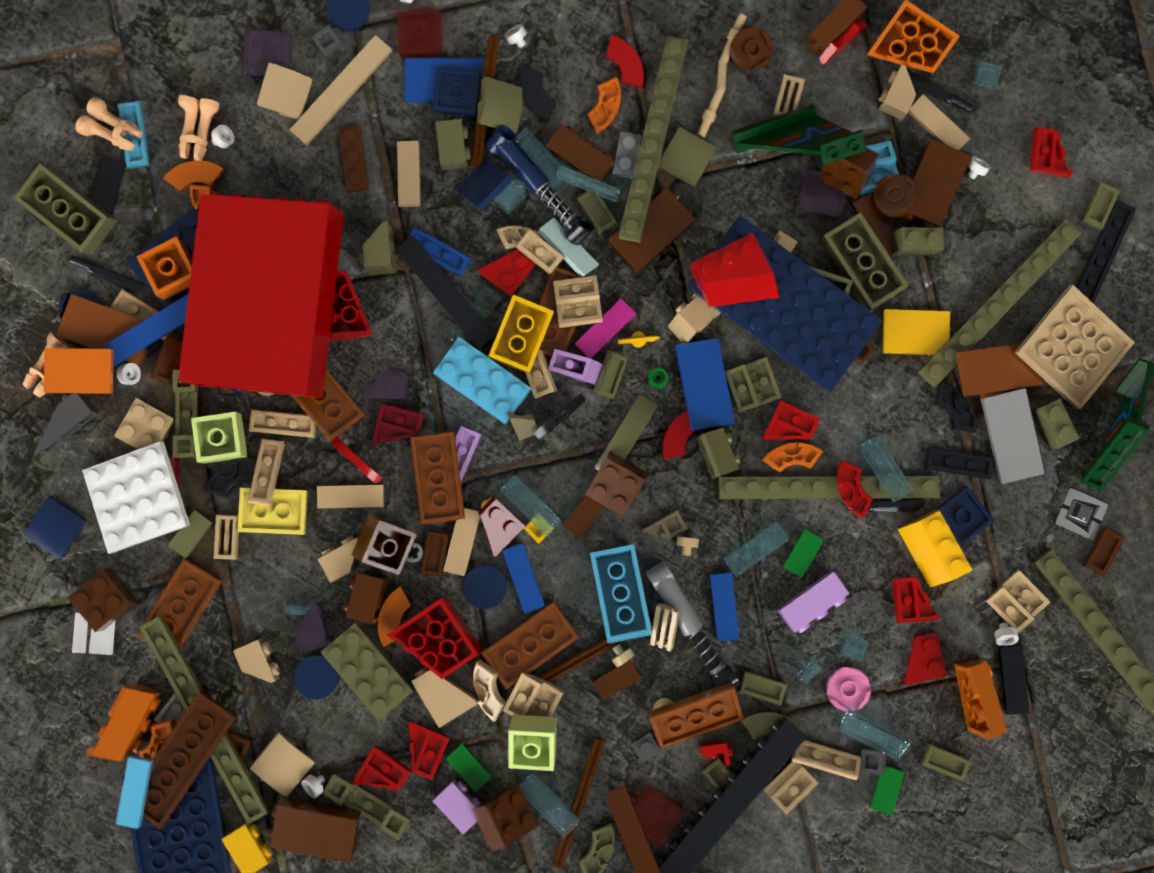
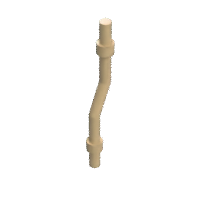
M743 14L738 15L733 29H730L727 36L728 41L718 62L717 89L708 110L704 111L702 116L703 122L697 133L701 138H705L710 124L714 123L717 116L716 110L726 89L727 63L731 56L730 44L734 35L743 28L747 18Z

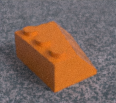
M905 0L867 55L934 73L960 36Z
M981 659L954 664L967 729L987 740L1007 732L992 681L990 664Z
M139 682L123 686L109 711L110 721H107L100 728L97 734L100 740L96 747H90L87 755L122 761L135 753L137 754L143 744L141 740L143 733H146L151 726L152 720H150V717L161 703V699H159L161 692Z

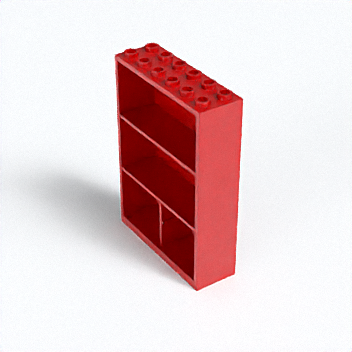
M210 191L209 195L201 194L178 382L204 387L323 398L344 213L339 211L337 206L331 205L330 201L317 199L315 203L308 202L304 198H294V201H288L287 198L281 196L265 199V196L253 194L252 198L244 197L243 194L239 193L223 196V193Z

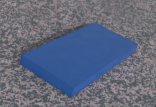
M405 58V103H434L438 68L480 72L482 80L485 58ZM480 82L479 98H480V91H481V82Z
M719 339L675 345L691 431L733 425L735 421Z

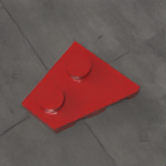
M1036 127L1033 130L1030 171L1065 178L1071 177L1072 170L1067 168L1064 159L1067 155L1061 145L1058 130Z
M516 250L480 268L477 272L512 297L536 263L521 251Z
M780 400L762 439H811L821 419Z
M917 577L892 579L896 623L940 620L938 613H935L931 607L927 594L922 591V586Z
M937 632L913 636L912 650L908 657V667L906 675L903 677V684L908 685L947 676Z
M410 721L408 726L410 729L411 770L415 774L433 780L450 737Z
M376 745L373 746L352 783L354 785L362 784L398 791L402 789L412 770Z

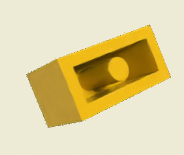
M247 822L222 838V841L241 873H254L273 859L271 856L272 850L267 843H263L260 838L261 832L257 825L248 824Z

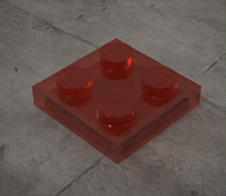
M441 10L398 12L400 57L443 55Z
M648 784L634 804L648 841L661 849L685 810Z

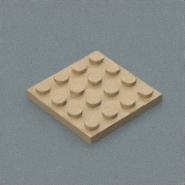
M1069 285L1014 353L1074 408L1081 409L1135 342L1074 285Z

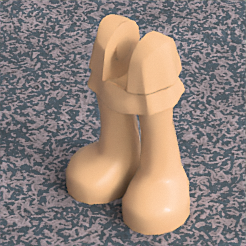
M179 95L178 104L185 110L182 135L179 137L180 144L178 145L180 157L188 159L191 143H195L194 160L202 161L207 151L205 147L208 144L207 136L213 115L218 112L220 103L211 99L202 98L199 101L190 96ZM200 108V122L197 136L193 135L194 128L197 119V114Z
M98 97L91 98L87 104L88 114L97 120L113 126L114 129L112 131L92 118L83 115L76 122V131L84 136L97 135L112 142L114 146H119V149L133 151L136 146L127 139H124L125 135L128 132L140 139L143 132L134 123L131 124L129 120H123L111 114L102 99Z
M50 331L47 336L45 348L78 349L73 345L67 344L68 340L57 336V333L54 331ZM44 351L36 364L30 367L29 373L26 374L23 381V386L30 389L40 378H43L33 391V394L37 397H42L46 394L44 393Z

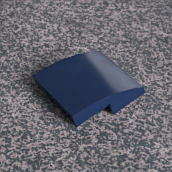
M50 496L39 509L24 535L58 559H62L66 556L73 540L79 537L87 519L53 496Z

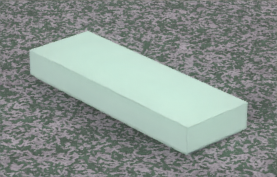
M555 218L551 219L538 230V233L552 248L564 256V260L580 277L587 276L599 264L581 245L570 243L564 235L565 228Z

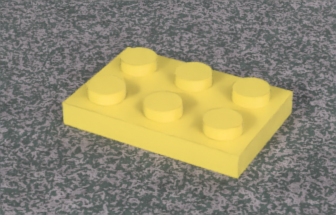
M240 488L237 532L306 535L308 491L275 489L272 504L267 506L249 503L250 488Z

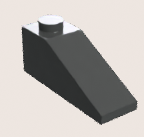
M68 393L62 398L63 401L57 405L36 448L38 453L48 454L99 414L83 393Z

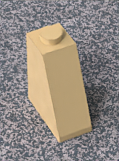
M426 667L414 674L416 678L411 681L439 728L478 704L477 697L449 678H439L431 670H427Z

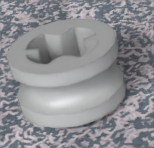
M413 543V548L416 549L417 547L419 549L418 557L414 559V556L410 558L408 555L406 560L418 562L423 558L424 549L420 544Z

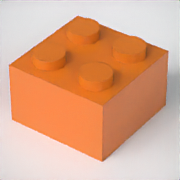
M177 236L136 256L157 297L166 300L189 288L193 259L185 243Z

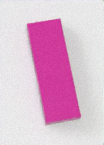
M620 299L602 316L603 322L595 323L575 343V346L587 358L592 359L636 313Z

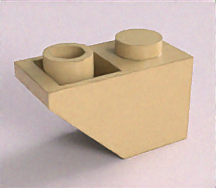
M901 65L898 71L893 70L888 79L891 85L888 90H883L879 101L882 102L879 110L903 120L911 107L916 93L906 66Z
M348 537L341 541L342 546L334 549V547H331L321 553L323 556L318 561L330 583L354 571L357 559L351 554L358 538Z
M263 638L233 650L242 672L270 683L280 679L279 666L276 662L272 661L270 656L272 653L271 647L267 641L264 642Z

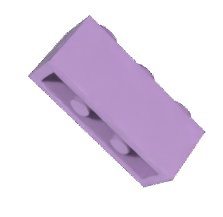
M829 571L776 610L792 632L796 633L799 631V633H802L811 626L809 623L815 618L820 620L829 613L827 610L833 605L838 607L847 600L845 597L849 595V592L837 575Z

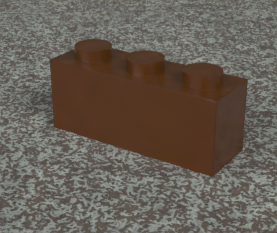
M561 124L546 144V150L597 188L600 187L614 168V161H612L611 155L605 151H602V153L598 151L592 141L587 138L585 140L580 138L578 132L570 126L565 127Z

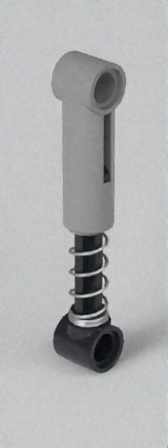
M662 561L645 572L646 576L665 605L680 609L677 625L684 636H690L689 639H692L695 644L694 648L699 650L700 657H703L706 662L705 665L709 666L711 672L710 679L715 687L730 682L733 683L734 687L740 684L738 678L730 666L725 665L723 660L717 656L718 652L714 651L712 643L707 640V634L701 630L703 623L675 581L666 563Z

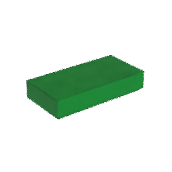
M803 529L782 567L803 578L824 540Z
M463 743L446 757L448 763L474 792L492 777Z
M885 765V775H878L869 805L870 809L889 815L893 814L905 774L904 771Z

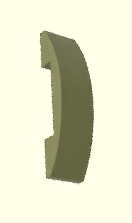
M173 370V392H175L173 458L196 457L191 418L200 417L199 389L196 385L178 382L179 370Z
M639 394L594 469L599 471L610 451L626 459L658 407L656 403Z
M335 773L322 793L340 805L344 804L353 810L362 811V816L380 826L379 829L398 840L411 820L381 797L360 785H354L352 781Z

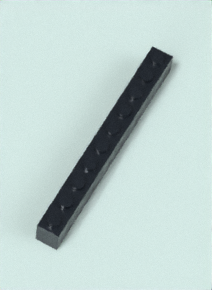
M785 716L781 719L777 718L770 727L772 730L769 734L761 736L756 742L757 748L752 753L748 752L741 760L742 765L739 769H734L726 778L728 780L723 787L719 786L713 792V799L709 804L704 803L697 812V818L693 822L690 820L682 830L684 833L680 838L675 837L668 845V852L664 856L661 854L656 859L661 873H692L806 740L807 736Z

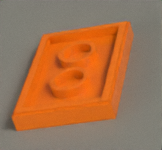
M44 348V393L113 394L114 349Z

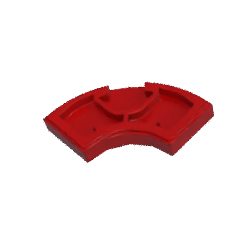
M864 20L854 22L838 39L827 47L819 57V60L823 64L828 63L842 52L868 24Z
M611 35L606 58L613 61L619 67L622 74L621 84L642 89L644 71L638 54L626 41Z
M687 411L680 414L665 433L662 446L663 460L685 455L687 439L695 432L690 429Z
M338 437L332 441V445L375 484L382 480V477L374 468Z
M840 460L836 475L839 495L852 513L864 519L873 498L867 495L861 486L860 475L862 469L844 460Z

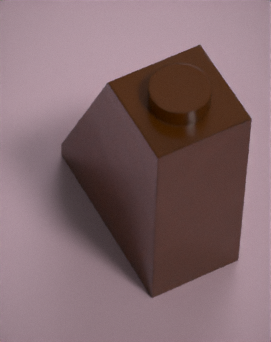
M843 0L810 33L807 40L809 48L821 56L833 41L838 39L854 22L861 19L867 8L862 0Z

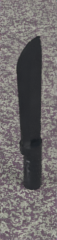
M907 69L913 86L948 104L952 103L968 113L972 110L974 105Z
M74 255L69 259V263L86 269L90 274L96 275L129 292L137 293L145 287L140 282Z
M924 499L872 501L868 512H916L923 507Z

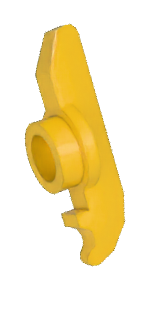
M635 332L630 338L618 339V344L632 343L633 346L640 348L646 342L656 341L660 337L646 336L642 332Z

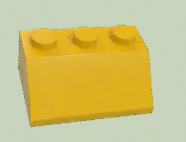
M513 295L488 358L508 367L530 373L554 311Z
M935 509L898 528L929 588L952 581L972 571L940 510Z

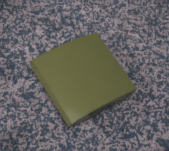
M486 76L481 80L482 100L477 104L478 123L496 129L500 125H504L515 134L521 117L522 87Z
M679 127L663 154L659 167L696 187L718 147Z
M768 357L725 371L739 413L783 398Z

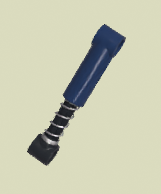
M500 125L487 140L486 145L493 154L501 156L534 195H541V200H545L548 203L547 207L552 208L554 215H558L561 218L560 222L565 226L564 235L567 240L574 245H580L594 230L592 221L584 215H577L570 211V207L563 203L564 199L561 200L556 195L557 192L550 188L551 185H549L550 180L515 141L516 136L514 132L507 126Z

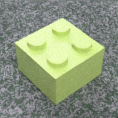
M229 412L191 418L196 460L198 463L205 464L247 457L242 414Z
M512 715L509 727V768L554 771L557 717Z

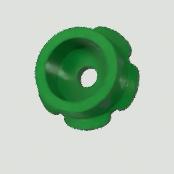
M656 367L654 370L649 371L648 383L653 388H664L666 382L669 381V374L663 368Z

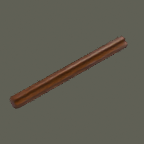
M497 36L488 37L482 79L486 76L495 78L500 38ZM481 85V91H480L479 102L482 100V85ZM478 111L470 160L473 166L482 165L488 127L478 123Z
M648 612L650 624L652 625L654 623V615L652 612ZM604 637L539 674L538 678L551 683L623 641L608 643L607 637Z
M595 737L591 745L552 860V864L556 867L562 868L567 858L605 746V740Z

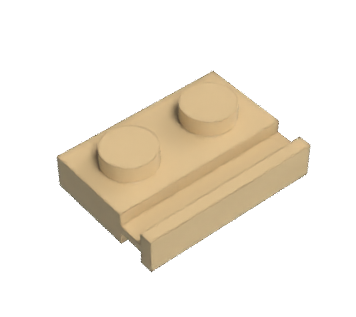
M792 761L764 791L787 815L819 783L801 764Z

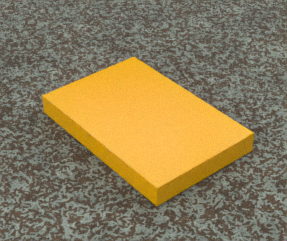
M883 310V354L934 355L950 339V311Z

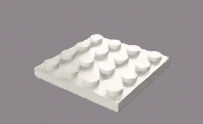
M164 442L154 443L82 470L108 554L190 526Z

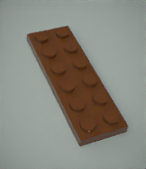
M202 690L196 694L153 759L143 818L158 829L164 827L238 717Z

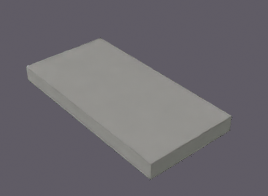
M1026 388L981 398L999 483L1005 484L1045 474Z

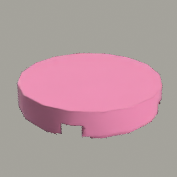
M841 667L834 670L828 677L826 695L836 708L845 712L861 709L868 702L871 695V687L867 676L861 670L853 667Z

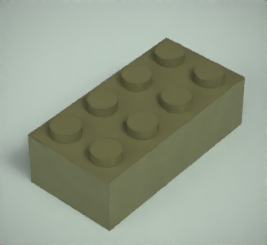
M40 163L14 197L16 201L77 250L89 255L94 254L118 222V220L54 169Z
M861 212L820 239L819 242L841 276L853 280L850 288L858 302L869 311H872L909 286Z
M359 621L354 623L321 651V654L378 721L415 690L412 683Z

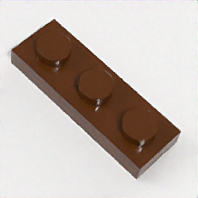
M361 126L338 127L346 191L350 193L369 190Z

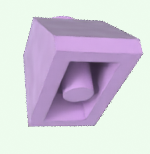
M554 349L548 370L596 385L603 364L587 357Z

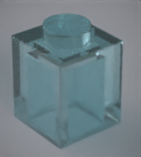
M512 179L493 201L510 215L526 197V191L524 190L526 187L520 180L516 179L514 181Z

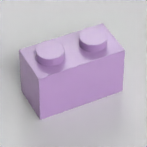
M453 779L434 797L433 802L458 830L464 834L477 822L472 809L481 804V801L476 797L472 798L467 793L469 789L462 781L457 782Z

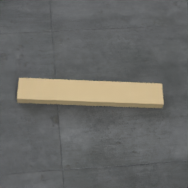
M375 35L290 128V132L307 146L391 54L392 49Z

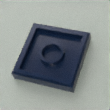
M438 68L433 112L476 117L481 73Z
M486 160L456 191L464 199L483 211L512 179L508 174Z
M964 486L936 508L940 510L960 547L995 521L968 486Z

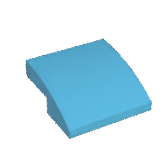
M891 141L865 146L879 155L869 183L860 195L873 193L877 183L883 177L890 174L899 175L895 164L897 158Z

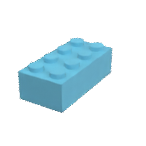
M458 337L433 372L435 376L504 425H507L510 421L507 413L514 412L515 414L531 392V387L460 337Z
M634 544L590 553L607 642L614 643L653 635Z

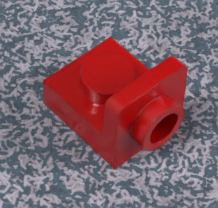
M725 740L698 744L701 756H706V759L719 757V754L722 753L725 766L730 765V759H733L731 745L727 746Z

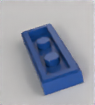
M414 227L408 238L413 235L438 266L462 277L471 261V257Z
M524 544L502 550L523 612L527 613L545 606Z
M732 572L711 574L709 577L717 641L739 639Z

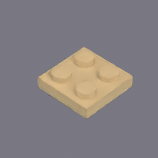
M136 398L114 436L136 449H141L157 442H164L175 423V418Z

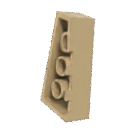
M695 293L691 296L693 300L689 304L684 302L675 310L677 315L667 326L682 343L690 342L697 332L700 333L713 318L715 319L721 314L714 307H708L706 301Z

